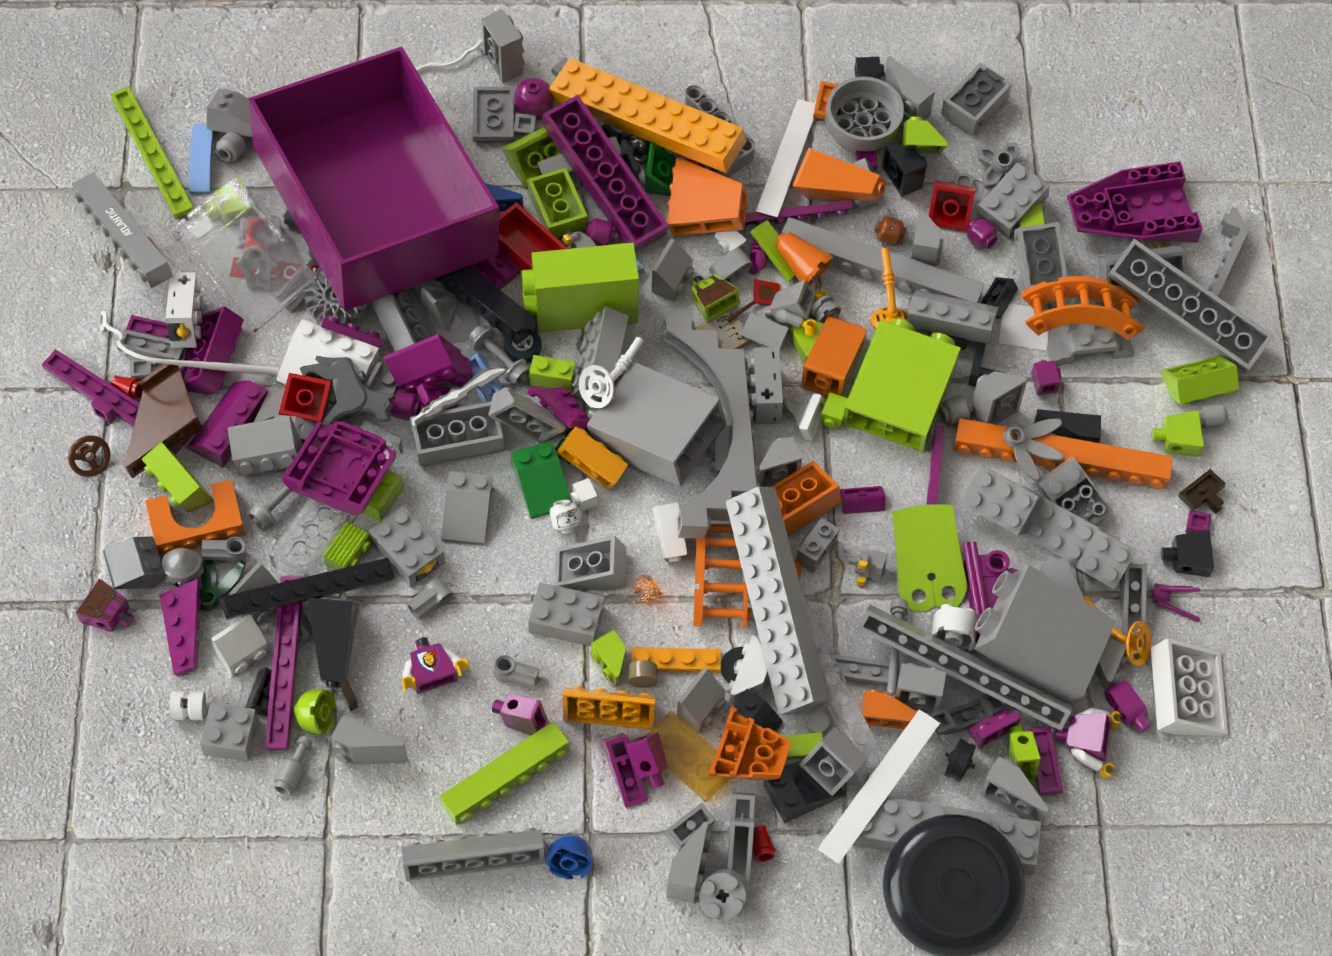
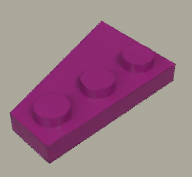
M529 387L528 394L531 397L537 396L541 399L540 404L543 407L553 409V415L569 428L588 429L587 424L590 419L569 389L565 387Z

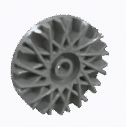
M320 271L318 278L314 275V280L310 279V286L306 285V306L310 315L318 322H320L321 317L327 319L329 315L340 319V324L347 325L357 320L367 308L368 303L344 311L322 271Z

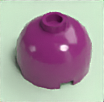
M536 77L523 80L514 92V105L518 113L536 115V119L542 118L543 114L554 105V98L549 90L550 85L543 79Z

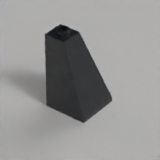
M308 598L320 679L323 683H326L327 687L340 688L339 683L347 681L358 608L350 601Z

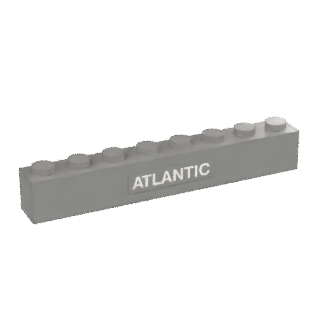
M94 172L72 183L75 191L72 194L78 204L82 203L81 206L87 215L91 214L90 217L96 226L100 225L99 228L105 237L109 236L108 239L113 248H118L122 259H127L129 267L133 272L137 271V276L142 283L146 282L150 288H153L173 277L167 260Z

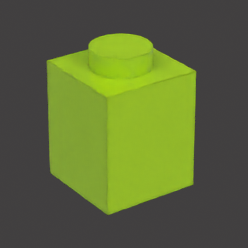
M830 392L821 414L820 424L830 429L841 430L844 408L848 398Z

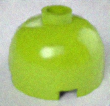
M313 689L305 692L294 707V715L299 726L308 733L328 734L335 722V717L331 718L332 709L336 710L335 697L331 691L324 689Z

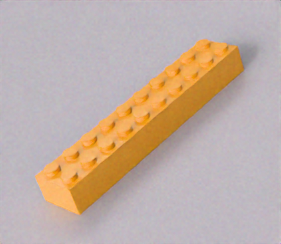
M572 58L568 59L549 88L554 102L559 105L579 95L596 120L651 143L654 142L663 148L724 173L728 172L747 142L742 127Z

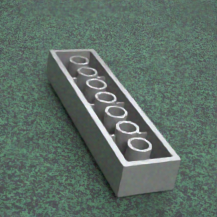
M1133 239L1108 274L1109 278L1129 290L1136 297L1222 357L1237 365L1245 373L1250 370L1274 336L1136 239Z
M887 797L853 843L855 846L891 851L906 831L923 820L946 814L967 815L978 818L1000 831L1017 852L1024 873L1033 875L1037 866L1041 822Z

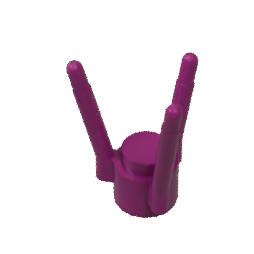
M1154 583L1152 601H1157L1158 607H1164L1197 622L1200 621L1199 617L1165 603L1170 601L1172 591L1199 592L1200 588Z

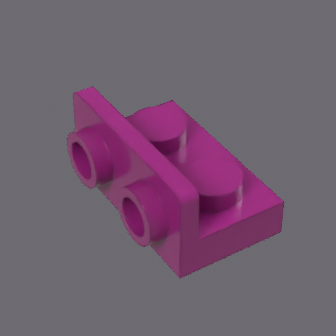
M1005 709L969 727L968 732L977 746L981 748L1010 733V729L1013 726L1019 725L1021 717L1017 711L1010 714Z

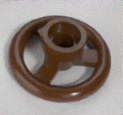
M88 435L81 437L73 443L69 450V465L80 476H95L108 466L111 457L110 448L106 441L98 436ZM86 442H94L92 446L89 444H84ZM101 446L104 451V458L98 466L95 460L96 452ZM75 460L89 463L92 470L80 469L76 465Z

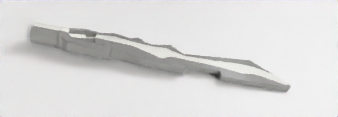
M482 369L460 389H451L447 395L439 396V399L431 401L430 405L422 408L421 412L411 419L412 425L416 427L420 423L443 413V410L468 397L467 394L475 388H483L505 374L506 369Z

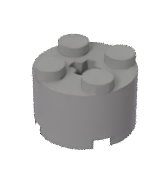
M720 869L713 872L703 882L699 892L700 903L709 917L719 920H727L737 916L745 907L749 898L747 881L742 875L731 869ZM722 889L725 893H729L726 899L719 894Z

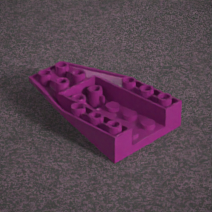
M1181 161L1120 170L1067 195L1077 232L1137 240L1198 242L1203 228L1198 213H1191L1183 189L1186 176Z

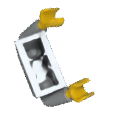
M803 280L777 292L772 304L764 308V314L767 319L775 317L780 325L791 324L798 328L802 326L805 328L807 336H814V330L817 331L816 321L813 319L804 320L809 316L814 298L816 302L821 297L826 296V292L823 290L813 292L806 280Z

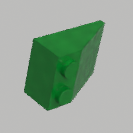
M552 440L511 452V465L531 519L550 514V508L557 501H571Z

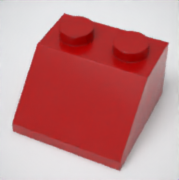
M935 180L929 210L930 219L938 227L968 231L975 187Z
M289 373L279 414L296 416L315 423L322 422L327 415L333 391L331 381Z

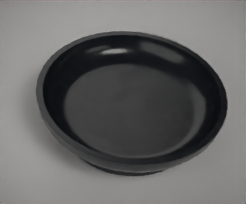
M946 814L921 821L906 831L896 842L889 854L884 869L883 895L887 911L894 925L912 944L937 956H973L994 947L1014 927L1024 904L1025 876L1021 861L1014 847L995 827L971 816Z

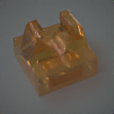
M641 574L636 579L637 583L632 589L637 594L641 590L644 591L643 596L639 598L641 602H647L653 598L657 599L663 594L652 577Z

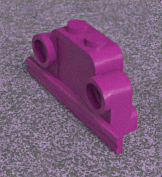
M975 541L964 542L965 558L963 567L967 581L968 602L970 609L975 610L978 621L981 614L987 608L993 609L998 599V596L992 593V589L999 576L1004 571H1009L1013 574L1018 570L1009 568L1010 559L1005 552L994 550L989 554L979 555ZM978 631L976 635V644L981 635V633H979Z

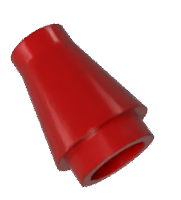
M115 375L111 380L112 386L132 399L139 398L143 392L138 383L141 381L139 378Z
M759 825L754 827L753 855L760 862L773 859L776 849L766 826Z

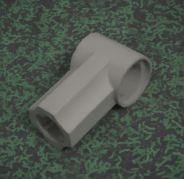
M232 537L228 540H202V560H226L231 564H237L245 559L246 545L240 537ZM233 549H238V550H240V551H239V552H232L231 550H233Z
M436 577L428 582L424 591L407 602V607L415 618L420 619L436 606L441 607L447 604L454 594L439 577Z
M501 655L495 660L494 676L500 682L511 681L534 688L540 669L516 662L509 655ZM502 666H506L509 668V670L502 671L499 668Z

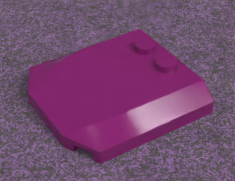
M335 421L334 424L317 422L282 477V480L290 490L350 515H361L395 461L396 452L386 445V441L381 436L342 421Z

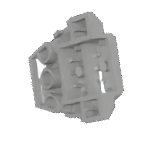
M1067 298L1065 299V304H1081V299ZM1089 299L1090 305L1104 306L1103 302ZM1053 301L1052 309L1057 308L1056 301ZM1070 324L1049 330L1047 351L1050 361L1055 360L1056 365L1072 364L1074 355L1111 351L1113 359L1134 356L1130 339L1127 341L1120 334L1102 326Z

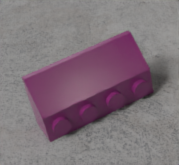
M224 306L202 315V323H199L201 339H197V347L188 348L185 361L229 363L231 355L236 349L235 344L242 331L241 326L244 319ZM187 366L181 367V374L187 391L208 395L219 391L224 384L223 379L226 371Z
M250 380L233 382L202 425L203 429L196 433L188 444L187 449L224 468L232 457L228 427L254 423L268 393V389Z

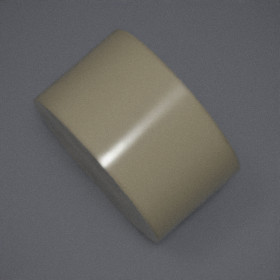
M635 661L629 664L628 683L630 685L647 688L657 684L658 666L656 663L651 661Z

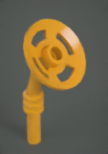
M889 248L881 249L884 268L882 276H885L883 281H885L884 285L886 286L888 307L880 308L872 314L871 324L875 329H877L879 324L876 319L877 316H879L880 320L889 323L893 319L907 321L905 315L908 316V311L896 307L894 288L896 281H894L895 276H893L895 272L892 271Z
M1087 595L1083 596L1087 603L1098 609ZM1136 621L1130 627L1127 637L1115 627L1113 628L1111 636L1117 641L1126 644L1130 662L1136 666L1143 665L1148 660L1152 647V636L1149 626L1143 621ZM1135 627H1139L1137 632H1133ZM1133 654H1138L1140 657L1135 660L1133 659Z

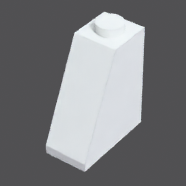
M672 503L652 508L663 559L669 558L670 562L683 560L682 556L687 555L685 538H678L677 517L679 504Z

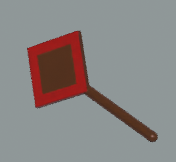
M754 279L753 301L727 318L726 321H732L756 303L770 306L775 294L780 291V283Z

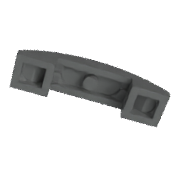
M983 694L978 700L950 710L943 708L927 715L940 723L935 730L937 735H948L967 730L969 727L1005 709L1009 710L1011 706L988 694Z

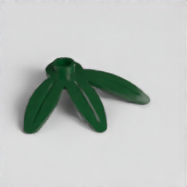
M203 560L204 573L201 575L203 589H199L200 609L202 611L210 612L218 608L220 598L230 592L243 575L246 566L245 561L238 562L216 587L217 573L213 560ZM178 583L174 584L176 588L181 586Z

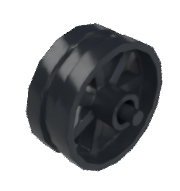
M960 738L955 750L945 754L948 757L949 763L944 776L952 777L955 781L961 782L966 770L974 769L976 766L972 764V756L976 745L969 744Z

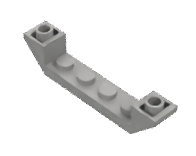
M1232 207L1229 214H1224L1221 225L1224 226L1221 234L1232 238L1229 246L1232 248L1230 251L1226 250L1221 261L1224 263V266L1218 267L1214 278H1217L1216 283L1211 282L1208 289L1218 297L1223 290L1248 234L1242 218L1234 207Z

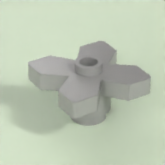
M1017 142L1006 143L1003 149L998 152L990 145L980 146L977 149L978 160L989 167L981 176L983 187L996 186L1001 176L1004 177L1015 165L1013 161L1020 154Z

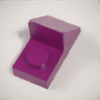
M423 383L416 388L423 408L430 405L431 401L439 399V396L447 395L451 390L448 387ZM457 403L445 410L456 408L459 404Z

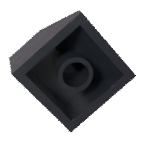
M891 142L885 143L882 168L900 196L903 197L922 189L927 168L926 159L920 156L915 149Z

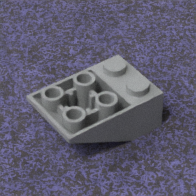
M1072 456L1037 481L1052 502L1094 525L1113 512L1105 498Z
M704 822L673 858L667 882L666 898L694 903L695 896H699L711 840V831L707 830L708 822Z

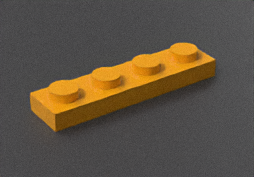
M631 647V663L635 661H651L657 664L658 672L700 673L705 667L711 673H720L721 649Z

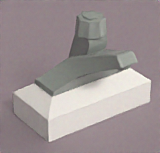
M813 394L810 400L803 404H797L788 398H784L782 415L794 418L804 440L813 442L825 406L822 395Z

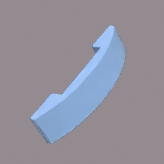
M194 124L192 130L189 162L190 194L211 193V158L215 131L207 129V124Z

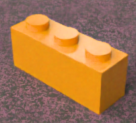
M577 427L568 434L556 452L607 490H610L616 484L628 466L620 455L613 454L603 443L595 441L585 430Z

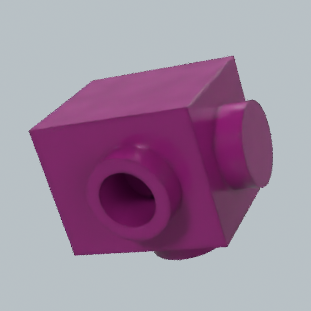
M1042 360L1034 363L1031 376L1036 394L1057 393L1060 386L1061 371L1060 368L1056 367L1055 360Z

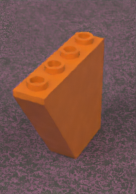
M676 158L675 167L672 168L673 183L670 184L669 213L665 218L672 235L683 236L743 230L748 195L742 183L682 158Z

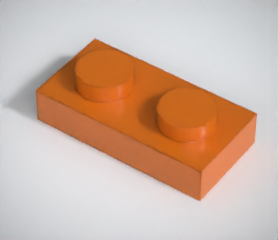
M820 82L813 118L825 120L828 97L838 84Z

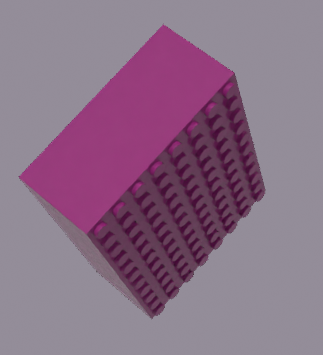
M402 46L248 98L253 147L344 311L499 255V206Z

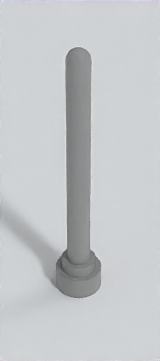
M903 599L892 600L890 604L892 615L902 620L908 612V602ZM892 646L887 694L890 696H894L896 693L900 650Z

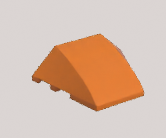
M731 707L708 776L745 780H774L781 778L792 741L770 728H762L754 723L753 718L749 717L747 719L737 713L738 710Z

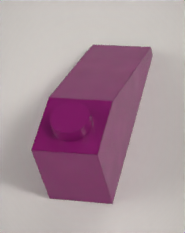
M620 733L602 739L607 761L624 806L629 807L647 801L642 781L636 774L625 746L629 743L628 736Z

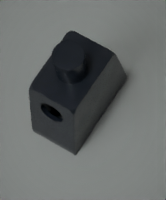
M1210 530L1175 536L1172 547L1161 548V560H1173L1176 573L1210 577L1214 569Z

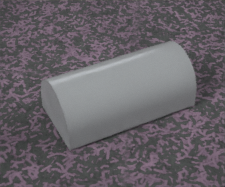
M700 803L666 829L665 834L673 846L680 849L704 822H708L709 827L716 820L703 803Z

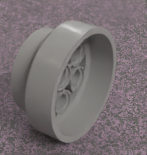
M872 77L850 78L838 84L830 93L825 115L826 126L831 136L845 150L854 154L856 150H876L878 152L885 147V143L893 142L898 136L902 126L904 105L898 92L888 83Z

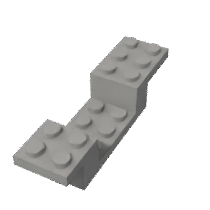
M983 465L980 466L960 503L1014 534L1022 535L1062 558L1067 557L1068 561L1075 564L1077 569L1113 589L1117 588L1137 552L1136 549L1121 542L1118 537Z

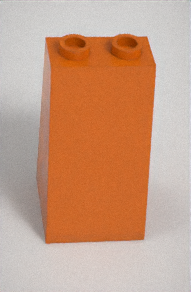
M828 316L803 366L801 388L827 397L830 392L843 396L866 341L868 329L858 324H850L837 317Z

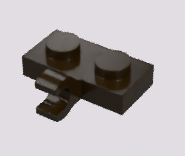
M1209 469L1179 492L1178 497L1193 511L1207 502L1210 510L1217 514L1222 510L1221 506L1224 504V501L1215 494L1222 490L1226 483Z

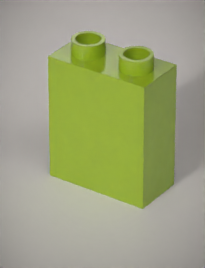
M634 242L532 252V269L521 270L523 308L533 317H536L538 333L585 328L587 322L591 321L596 313L601 312L606 306L629 315L627 324L638 323L639 276Z
M893 319L891 323L880 320L846 402L843 424L924 452L940 407L957 368L961 347L955 346V341L942 333H933L929 337L915 332L914 326L905 320Z

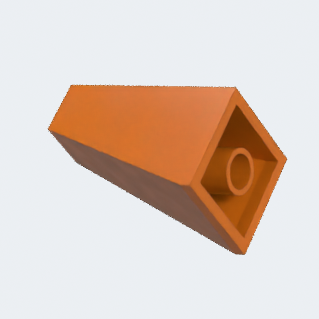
M808 148L792 186L809 200L878 201L880 195L885 191L886 181L879 174Z

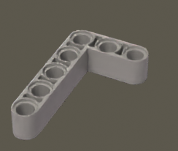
M690 85L686 88L685 105L739 126L700 86ZM744 131L747 142L727 173L707 165L706 169L717 171L715 173L727 178L753 161L755 154L754 140Z

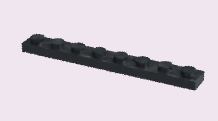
M384 558L223 596L220 598L226 620L305 602L308 601V598H322L389 582L395 577L389 559Z

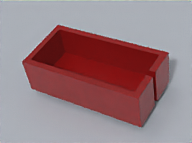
M517 202L499 216V250L521 270L532 269V252L568 249Z

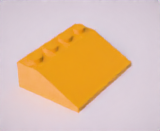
M580 686L566 687L563 690V721L653 730L656 696H652L649 693H640L638 695L630 694L627 691L608 692L602 688L588 690Z

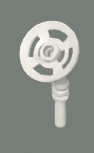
M636 337L626 354L620 357L621 359L615 365L616 368L611 373L599 365L588 366L583 370L579 379V390L583 400L589 406L602 408L611 402L614 395V381L630 367L632 358L644 342L643 339ZM595 370L603 372L605 377L597 375ZM588 376H590V379H589V382H588V388H589V390H587V378H588ZM593 395L602 397V402H597L591 397Z

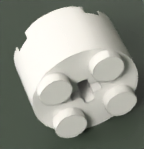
M949 604L942 605L940 610L934 614L931 635L961 650L968 648V652L973 650L977 635L975 630L977 623L975 610L953 607Z

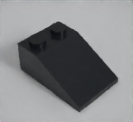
M801 762L785 765L781 778L764 780L763 783L784 824L845 796V792L841 787L831 796L799 765Z

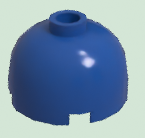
M563 835L556 838L550 844L546 856V866L547 864L549 865V871L552 874L564 879H573L572 875H581L580 878L590 873L592 868L593 853L585 839L576 835Z

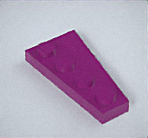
M199 579L159 595L173 673L178 677L198 669L199 641L197 640V630H200L198 609L201 608L199 589H202V581Z

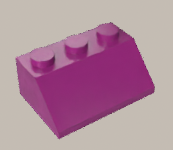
M440 334L384 356V360L398 387L405 392L413 394L418 392L416 388L421 383L437 385L441 381L452 379L464 372L461 350Z

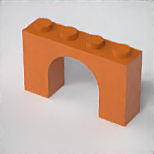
M232 479L210 484L215 511L212 518L206 524L197 528H186L175 522L167 495L145 500L159 555H165L170 550L176 548L194 549L202 545V540H224L245 534Z

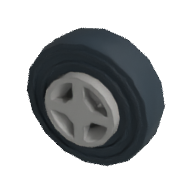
M535 331L517 345L505 338L504 349L512 361L516 362L519 359H525L527 363L532 362L533 355H540L542 342L539 334Z

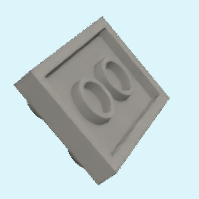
M474 87L473 142L514 141V87Z

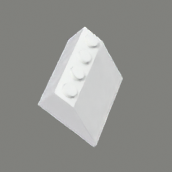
M302 319L292 336L276 383L286 386L289 373L302 375L300 367L319 363L315 360L316 355L330 358L348 357L357 364L359 371L364 372L368 380L370 369L375 367L378 361H381L379 348ZM333 387L330 403L335 405L337 400Z
M1169 638L1151 647L1157 731L1174 735L1227 736L1228 728L1221 653Z

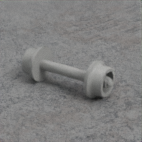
M484 324L477 326L469 335V341L473 344V349L480 351L486 347L508 368L505 374L507 382H513L516 386L524 383L528 379L530 372L527 361L519 359L514 363L492 342L495 330L487 328Z
M285 485L265 506L255 501L252 504L253 508L248 512V516L253 521V524L263 529L269 524H274L276 521L271 511L292 490Z

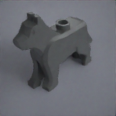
M316 355L315 360L319 363L300 367L303 376L322 378L331 381L333 384L337 403L323 419V424H334L335 421L360 417L364 414H373L381 422L391 420L390 411L394 407L392 401L396 400L397 397L392 393L368 389L365 385L368 382L366 375L363 371H359L357 364L348 357L330 358Z

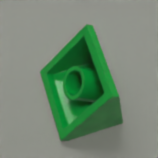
M654 142L650 143L645 175V192L647 194L671 196L670 184L673 183L672 168L675 167L676 158Z

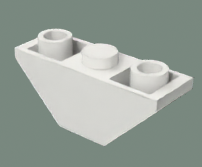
M753 635L750 643L745 642L742 655L745 656L742 662L738 661L734 673L737 674L736 680H731L727 693L730 694V703L733 704L739 700L746 689L755 694L762 692L768 677L762 646L758 638Z

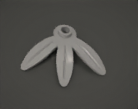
M1060 419L1039 421L1027 426L1023 430L1019 427H1009L1004 432V441L1008 446L1014 448V454L1019 467L1033 481H1039V473L1028 452L1046 460L1056 461L1064 458L1062 453L1056 449L1032 440L1055 431L1062 425Z

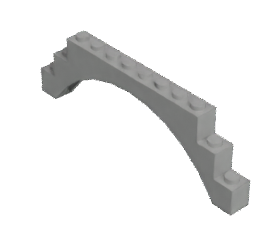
M666 311L662 323L663 341L687 356L706 375L719 395L729 423V452L726 462L718 476L701 494L680 507L677 517L678 538H705L707 530L711 528V520L729 521L730 518L725 501L760 486L759 482H756L758 465L754 464L756 446H753L752 443L755 431L754 428H751L753 411L749 410L751 393L747 391L750 381L749 375H746L748 359L744 358V349L721 348V340L718 339L717 331L695 330V322L691 321L690 312Z

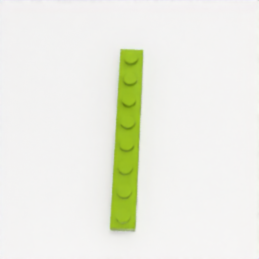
M129 86L111 93L110 96L174 218L177 219L194 212L189 198Z

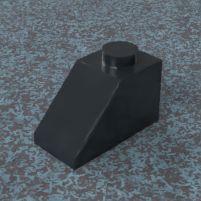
M748 689L744 691L734 705V708L738 710L737 713L747 719L749 717L753 718L754 723L764 729L770 728L777 732L783 723V720L766 700Z

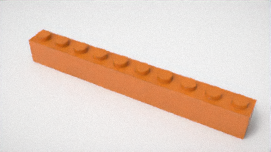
M959 418L953 451H959L962 454L980 455L983 458H998L1005 462H1017L1014 448L1008 446L1003 438L1005 430L1009 427ZM1050 434L1032 440L1056 449L1062 453L1064 457L1062 460H1046L1028 452L1036 466H1042L1049 470L1055 469L1072 456L1089 477H1103L1111 481L1120 480L1133 485L1151 486L1155 489L1167 488L1173 456Z

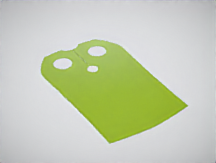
M919 505L892 511L898 589L901 599L908 602V608L913 612H928L932 607H941L944 604L959 607L967 591V581L958 541L953 505ZM929 573L935 574L936 577L933 581L927 578ZM945 586H952L955 589L956 595L953 599L947 600L942 596V589ZM921 589L925 592L926 598L922 603H916L912 599L914 590Z

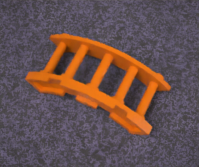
M1088 276L1058 278L1059 281L1050 283L1045 281L1021 292L1022 298L1034 309L1035 316L1026 320L1025 324L1038 336L1051 329L1070 324L1102 326L1115 331L1127 341L1145 330L1131 315V309L1140 304L1139 299L1126 288L1120 285L1117 287L1108 283V280ZM1080 298L1081 304L1066 305L1065 299ZM1089 299L1103 302L1104 306L1090 305ZM1053 301L1057 302V308L1043 312V305Z
M711 524L710 530L706 532L709 535H705V538H696L695 584H699V589L694 590L693 626H702V620L707 619V617L742 618V628H747V621L752 620V607H748V590L745 578L744 584L708 583V580H704V570H709V567L742 569L740 560L709 559V556H705V548H709V546L737 547L734 538H710V532L733 533L731 524ZM708 592L743 593V609L707 608V606H703L704 594H708Z

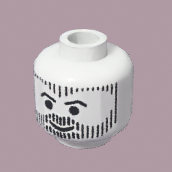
M570 500L555 502L554 506L550 508L552 527L556 530H561V533L573 532L574 527L580 523L577 505L571 503Z

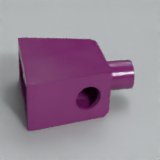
M656 732L640 737L626 744V749L638 778L648 777L651 789L664 785L660 772L667 769L668 765L659 733Z

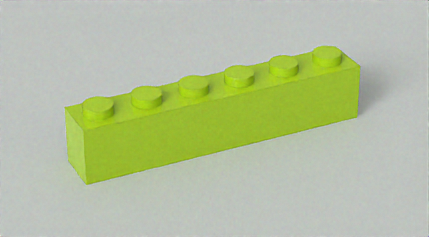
M553 721L439 796L440 804L455 825L460 822H467L475 812L488 808L493 800L499 796L501 798L510 793L511 788L517 784L522 785L526 783L531 775L544 771L549 766V763L555 759L560 760L564 758L569 751V741Z

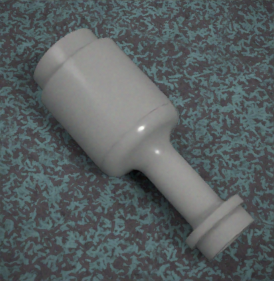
M300 736L296 741L298 747L293 758L282 762L274 779L275 785L273 787L280 794L290 795L298 785L304 772V767L300 762L305 751L310 750L312 741L307 737Z

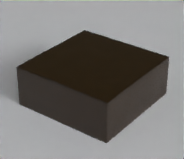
M349 681L339 683L341 693L349 710L357 709V699Z

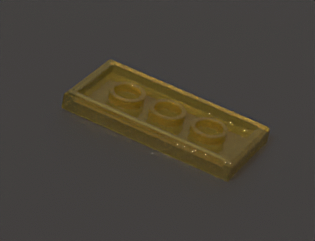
M672 710L645 735L659 733L668 769L705 803L731 779L728 777L708 776L717 751Z

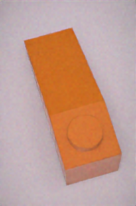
M879 690L864 691L860 724L905 729L917 711L887 693H881Z

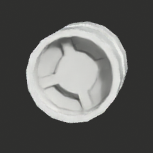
M186 691L171 692V720H185L187 717L190 720L205 719V691H191L190 694H187Z

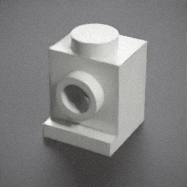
M737 230L716 232L714 237L717 239V246L721 252L727 254L738 247L744 252L746 251L747 240Z

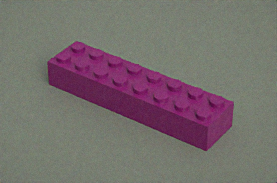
M579 95L545 112L542 118V126L608 221L612 222L613 229L616 230L622 242H634L636 253L665 236L669 225Z

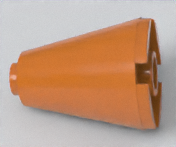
M783 232L776 240L778 243L776 246L777 250L800 282L806 280L809 286L814 283L812 278L820 277L833 261L834 257L831 254L791 232L787 234Z

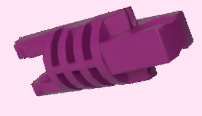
M753 238L749 256L753 266L748 273L752 275L756 274L759 270H763L768 260V255L755 238Z

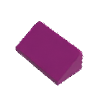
M882 486L840 489L843 514L885 510V495Z

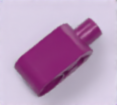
M1126 680L1104 691L1107 702L1114 711L1121 713L1120 720L1126 726L1133 724L1139 733L1146 731L1151 726L1145 718L1148 715L1145 704Z

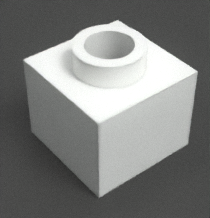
M589 478L573 484L571 498L573 503L579 506L581 512L597 506V494Z

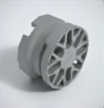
M826 295L812 305L809 316L815 318L818 322L825 323L828 316L838 317L841 307L834 303L830 295Z

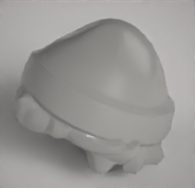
M176 548L170 550L162 559L163 579L166 583L184 585L198 579L204 573L200 555L191 549Z

